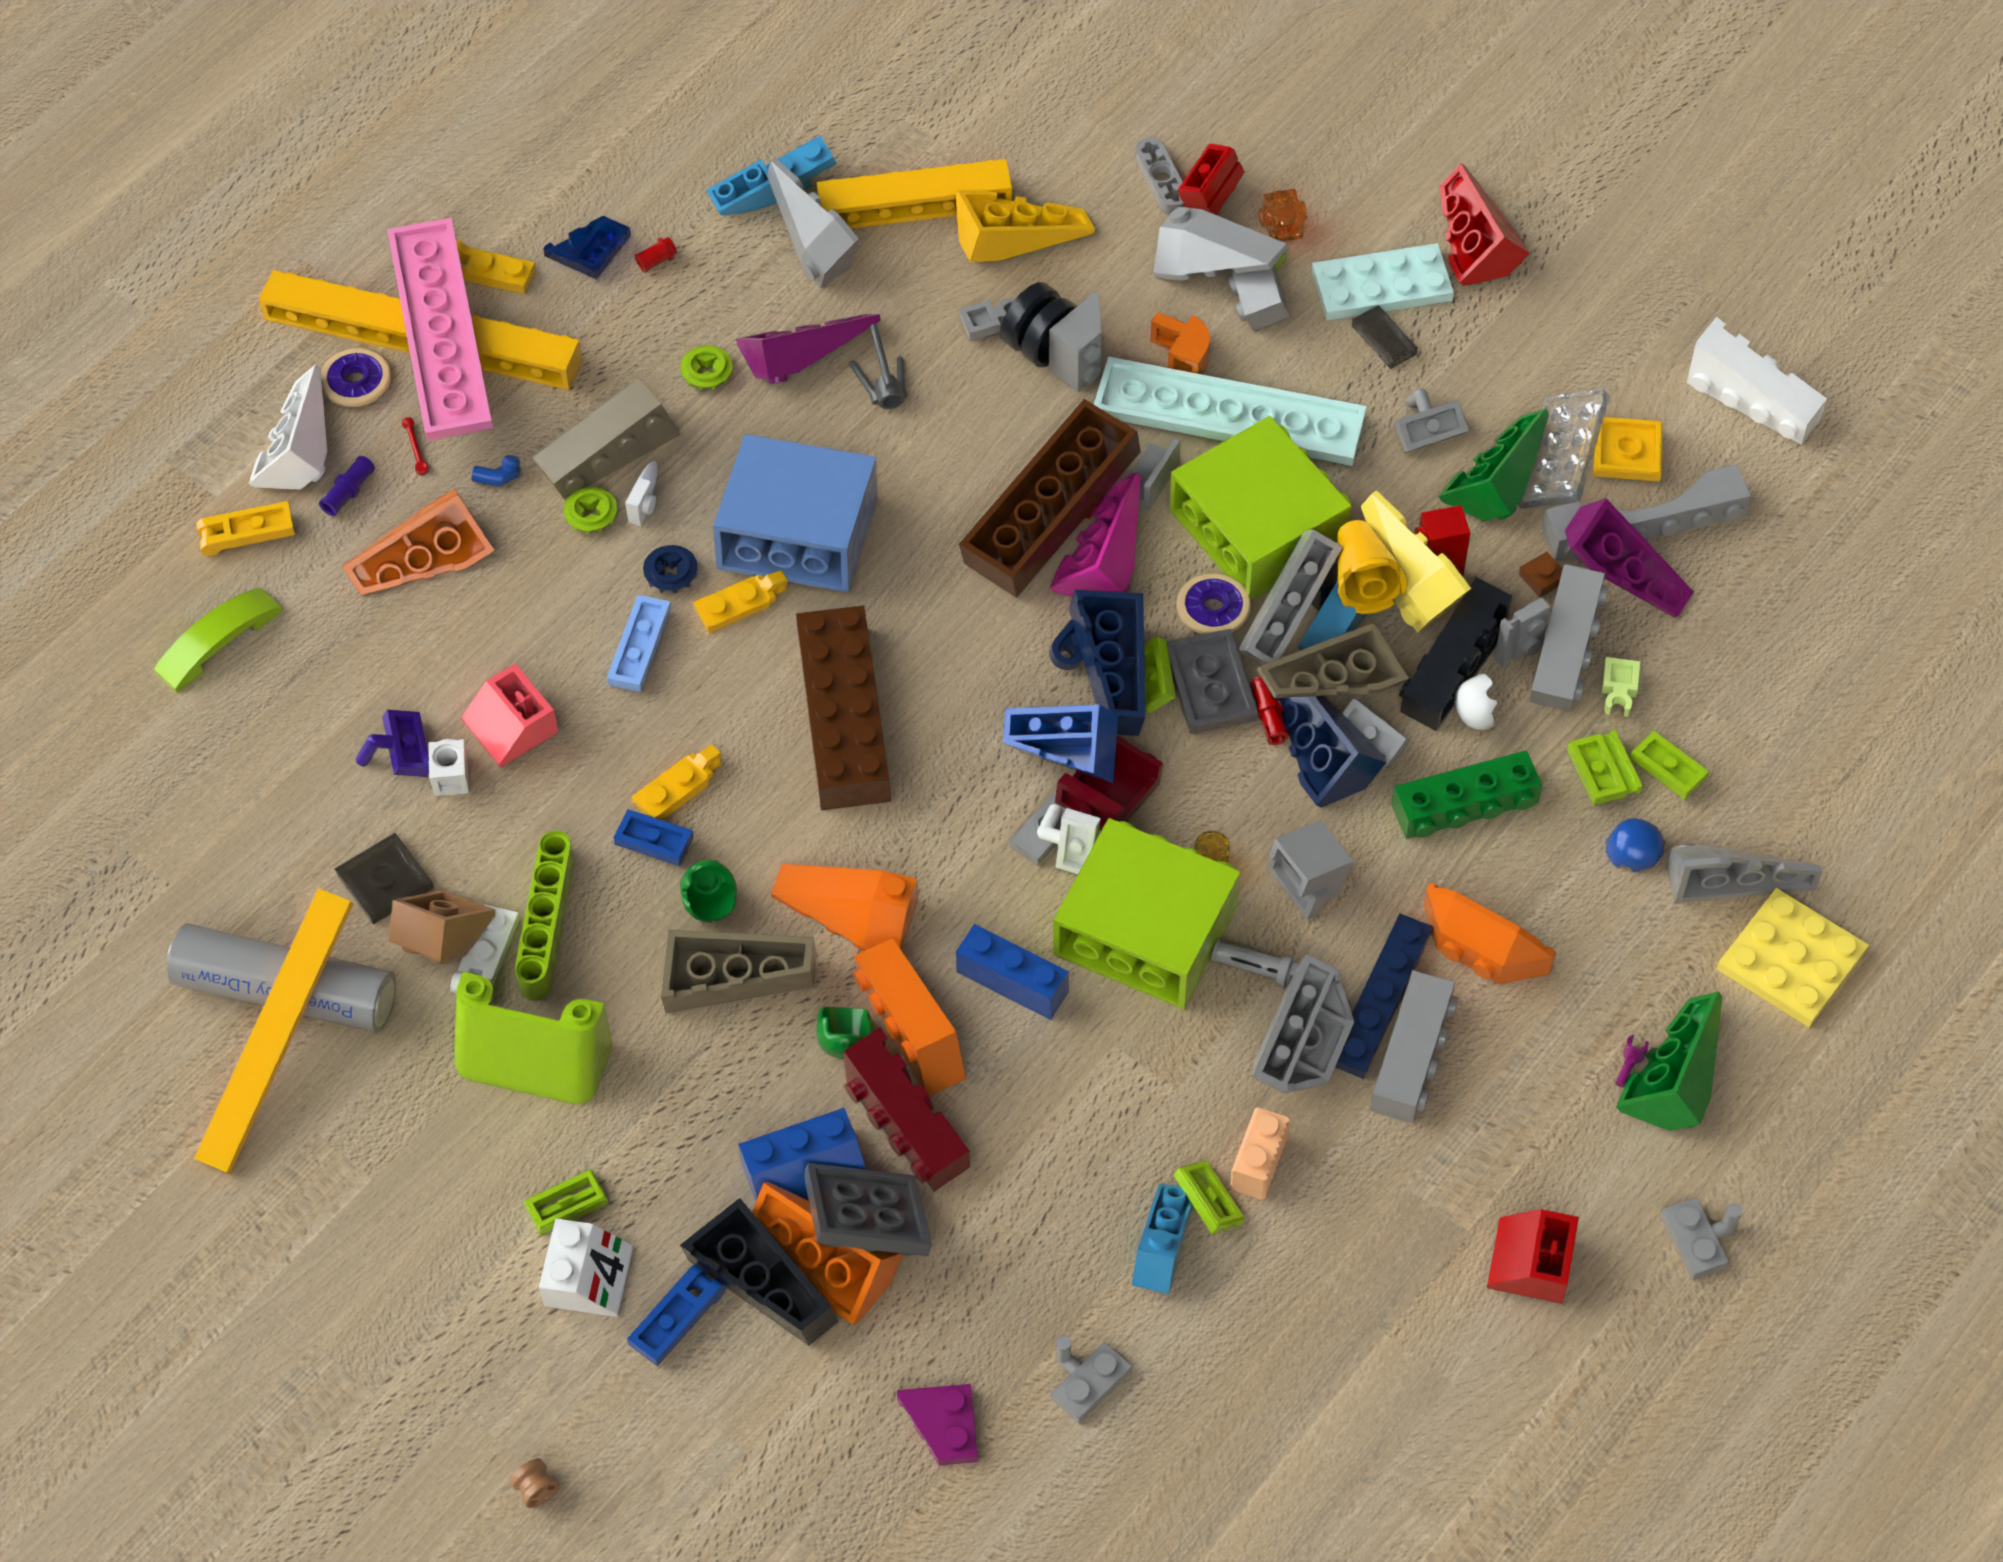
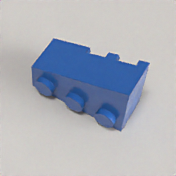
M1100 704L1006 708L1003 743L1023 753L1113 783L1118 714Z

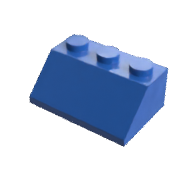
M845 1108L738 1144L741 1164L755 1201L765 1182H770L809 1201L804 1179L807 1163L866 1170L856 1135Z

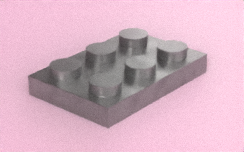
M1231 628L1167 641L1172 678L1190 734L1258 720V711Z

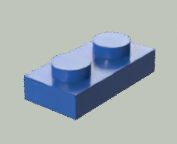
M627 809L613 837L614 845L680 866L694 838L693 830Z

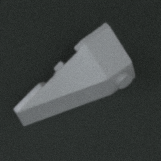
M776 157L772 159L767 177L802 265V270L808 279L814 280L821 288L851 268L860 239L836 211L831 209L827 212L822 208L820 197L815 192L807 194L803 190L800 179Z
M1177 207L1159 228L1153 273L1156 278L1181 281L1189 280L1191 274L1204 272L1206 277H1213L1217 275L1218 271L1233 269L1235 273L1268 270L1275 265L1289 248L1287 243L1205 210Z
M1683 844L1671 848L1667 863L1675 903L1772 894L1775 888L1784 893L1816 890L1822 874L1820 865L1712 845L1695 846L1694 844Z

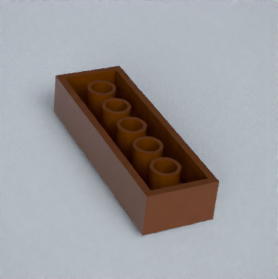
M1083 399L959 543L964 564L1017 598L1141 453L1138 431L1086 399Z
M865 606L796 613L821 810L891 802L889 774Z

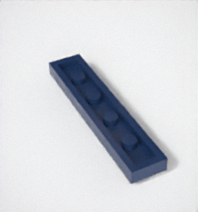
M1399 913L1353 1010L1354 1024L1335 1068L1362 1079L1365 1078L1407 988L1412 970H1415L1428 943L1433 926Z

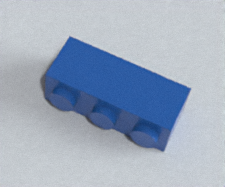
M976 924L972 926L956 950L957 973L1049 1020L1052 1019L1069 993V971Z

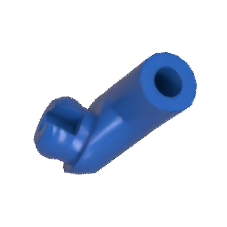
M507 455L502 459V466L496 469L474 466L471 480L472 482L496 487L502 486L519 476L521 471L519 467L520 460L516 456Z

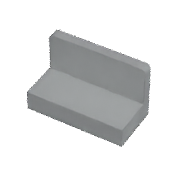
M1174 438L1167 449L1150 443L1130 473L1131 475L1137 472L1141 476L1139 507L1148 511L1151 509L1170 479L1171 471L1175 470L1179 465L1180 440Z

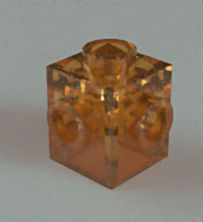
M1278 190L1264 194L1263 207L1258 209L1261 227H1266L1270 237L1282 242L1303 239L1304 221L1307 219V211L1304 201H1299L1296 190Z

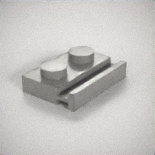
M1542 597L1515 612L1513 619L1509 622L1506 618L1501 620L1494 659L1502 668L1507 666V661L1510 658L1516 661L1525 655L1531 656L1542 647L1550 606Z

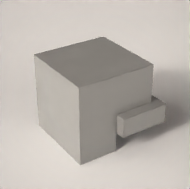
M1319 820L1275 838L1268 855L1270 861L1267 868L1308 920L1319 915L1324 902L1339 896L1354 861L1322 820Z

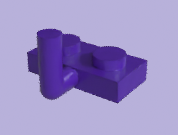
M386 710L382 717L386 735H369L355 758L356 763L363 767L367 766L378 748L389 749L394 775L427 777L429 774V754L420 712Z

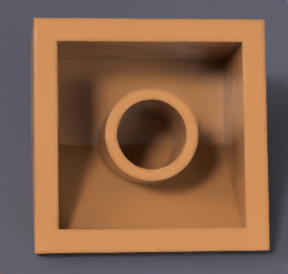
M446 890L394 899L388 941L402 946V950L407 953L425 955L432 963L448 964L450 959L464 957L468 954L495 917L496 909Z

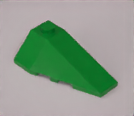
M1546 408L1522 415L1495 439L1496 446L1488 449L1485 453H1479L1473 459L1476 465L1467 474L1464 471H1460L1450 480L1438 496L1441 502L1452 507L1461 505L1463 512L1482 521L1497 517L1499 520L1511 516L1516 511V505L1525 494L1549 417L1548 410Z
M1719 991L1687 1000L1666 1028V1032L1669 1035L1658 1048H1651L1646 1055L1649 1063L1641 1073L1633 1072L1627 1080L1616 1105L1621 1113L1668 1131L1686 1127L1692 1128L1701 1124L1712 1093L1723 998Z

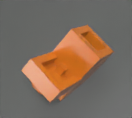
M1157 312L1151 320L1150 342L1169 349L1168 368L1203 375L1209 364L1210 333L1207 326L1194 315L1185 324L1174 317H1168Z

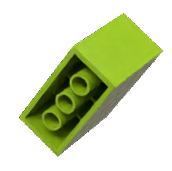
M1271 416L1264 418L1171 471L1170 513L1225 575L1236 579L1246 588L1251 601L1273 588L1304 530L1314 529L1337 543L1339 529L1347 522H1350L1352 505L1347 495L1339 492L1333 486L1327 473L1322 469L1319 470L1314 465L1307 451L1303 447H1298L1290 438L1287 429L1283 425H1278Z
M1108 818L1053 919V955L1185 1010L1211 960L1216 941L1218 939L1221 940L1238 907L1241 871L1235 869L1227 862H1217L1202 856L1195 849L1182 848L1172 844L1160 835H1150L1140 831L1128 822H1118Z

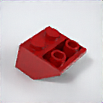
M1544 1209L1500 1217L1487 1288L1562 1304L1568 1285L1579 1217Z

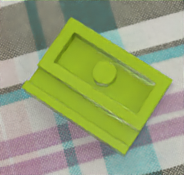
M1616 729L1611 730L1610 734L1602 735L1600 733L1568 742L1566 750L1593 806L1626 798V795L1635 793V795L1641 793L1643 785Z

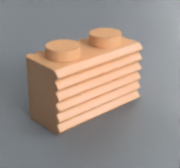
M1255 1108L1231 1171L1230 1189L1260 1200L1266 1198L1271 1180L1274 1177V1173H1276L1278 1161L1281 1158V1154H1283L1285 1142L1288 1139L1290 1122L1288 1117L1262 1108Z

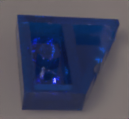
M601 216L591 221L586 227L577 228L568 233L569 239L555 246L551 242L546 244L543 248L544 256L597 280L631 237L630 227L608 217Z

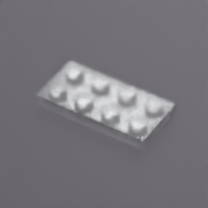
M1605 389L1544 397L1541 410L1546 408L1549 412V417L1525 494L1517 504L1520 509L1581 501L1609 401V395Z

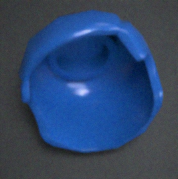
M1637 818L1627 819L1618 824L1606 839L1605 852L1614 866L1624 865L1631 868L1633 872H1638L1655 866L1664 854L1665 841L1658 828L1650 822Z

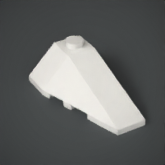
M314 365L295 381L280 411L284 416L276 427L271 429L267 437L273 442L267 454L261 452L255 462L249 481L252 487L301 490L309 482L318 481L325 472L326 466H324V461L327 455V439L321 369L317 365Z

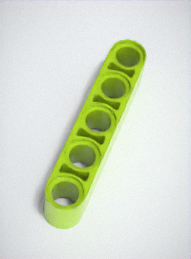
M559 830L545 833L538 844L515 964V975L519 991L523 997L532 1001L544 998L550 992L574 868L571 840L566 833ZM555 851H562L558 855H552ZM549 882H557V883L554 884V885H550V886L545 885L546 883H549ZM547 912L551 913L550 915H548V916H546V917H540V916H539L540 914H543V913H547ZM537 944H546L541 948H533ZM532 975L539 976L537 979L527 980Z

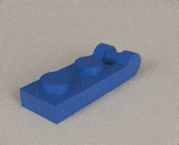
M694 1264L627 1338L628 1345L658 1366L709 1307L721 1299L725 1293L726 1285L717 1279L712 1281L706 1276V1271L703 1268ZM697 1288L702 1293L696 1297L690 1291Z

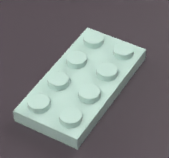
M1438 243L1312 263L1311 271L1326 321L1453 301L1454 292Z

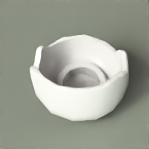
M1479 674L1461 683L1455 692L1457 713L1461 720L1474 730H1486L1494 726L1492 711L1497 705V701L1489 699L1487 696V690L1492 687L1493 683L1486 674Z

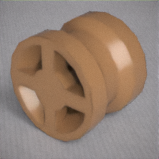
M540 1458L523 1464L510 1478L513 1488L522 1492V1501L528 1508H534L545 1503L559 1489V1483L553 1476H548L546 1473L547 1466Z

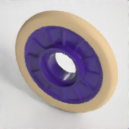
M364 348L343 350L332 356L322 367V392L330 401L341 406L360 407L368 405L379 399L388 389L391 382L390 366L386 359L375 351ZM353 373L364 375L358 382L346 380Z
M1206 573L1196 576L1184 584L1178 593L1176 608L1181 621L1198 634L1230 628L1233 633L1248 620L1251 612V599L1246 592V588L1236 579L1224 574ZM1210 599H1216L1222 602L1223 606L1218 610H1210L1204 604Z

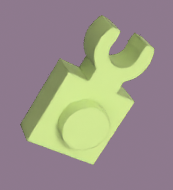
M1611 657L1605 658L1601 693L1609 694L1605 701V714L1610 715L1612 705L1620 704L1624 708V717L1630 715L1632 708L1631 697L1636 698L1638 692L1640 661Z

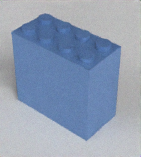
M744 434L713 525L717 569L764 577L782 570L788 582L849 592L877 503L876 457L862 453H851Z

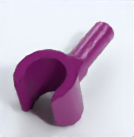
M1631 1035L1627 1039L1623 1052L1625 1058L1624 1065L1615 1082L1617 1086L1624 1087L1635 1064L1641 1063L1645 1059L1649 1046L1647 1040L1643 1048L1637 1049L1632 1046L1635 1035Z

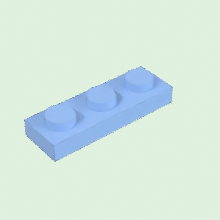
M637 595L607 676L608 686L636 692L642 691L671 612L670 601Z

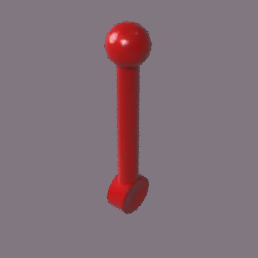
M406 417L402 420V426L408 432L417 462L415 464V471L418 475H426L429 467L421 456L413 429L415 421L411 417Z

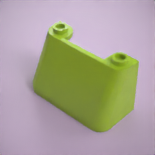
M462 972L456 990L454 1062L457 1072L462 1078L571 1104H583L594 1097L613 1045L604 1003L589 999L573 1000L566 1005L559 1021L492 1006L494 990L491 982L481 975Z

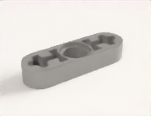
M1155 138L1141 140L1136 146V162L1161 211L1170 215L1177 207H1184L1183 204L1185 202L1181 200L1177 192L1183 181L1164 144L1160 140ZM1146 152H1150L1152 155H1155V162H1154V163H1152V160H1153V159H1152L1151 155H1150L1149 153H1146ZM1163 172L1167 173L1170 178L1165 181H1159L1153 176ZM1169 191H1171L1174 200L1169 198Z

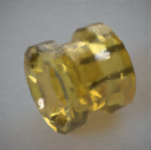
M1207 831L1197 837L1194 849L1201 853L1202 856L1217 862L1224 861L1229 863L1230 843L1224 834L1217 831Z

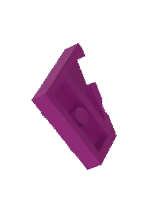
M971 1384L897 1390L898 1403L901 1407H904L913 1421L914 1428L921 1439L926 1441L929 1451L939 1466L978 1462Z

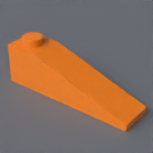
M781 864L771 897L802 916L815 919L825 925L826 930L834 935L838 933L853 942V946L861 951L872 948L891 938L895 940L902 950L918 903L917 878L884 870Z

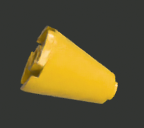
M1353 520L1344 524L1339 529L1337 535V543L1343 546L1338 554V595L1343 606L1347 608L1348 605L1355 608L1356 613L1360 614L1378 613L1394 605L1393 599L1400 592L1403 596L1406 591L1407 579L1404 569L1367 522Z

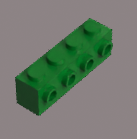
M1527 750L1396 785L1393 789L1391 805L1406 839L1416 836L1427 837L1441 829L1449 827L1460 828L1470 821L1481 818L1492 819L1503 812L1514 809H1528L1539 802L1542 783Z

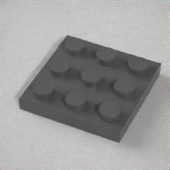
M807 1163L804 1179L817 1244H825L830 1247L860 1248L866 1251L895 1252L906 1256H929L932 1242L916 1176Z

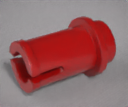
M662 237L658 238V243L634 255L636 263L642 272H648V270L667 259L669 261L674 260V255L678 254L669 237L665 239Z

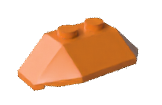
M1433 883L1427 886L1424 909L1429 925L1433 926L1432 936L1436 949L1441 951L1447 959L1454 962L1459 961L1473 969L1478 976L1484 979H1491L1499 984L1550 974L1555 961V950L1544 946L1539 939L1522 927L1464 895L1444 887H1438Z

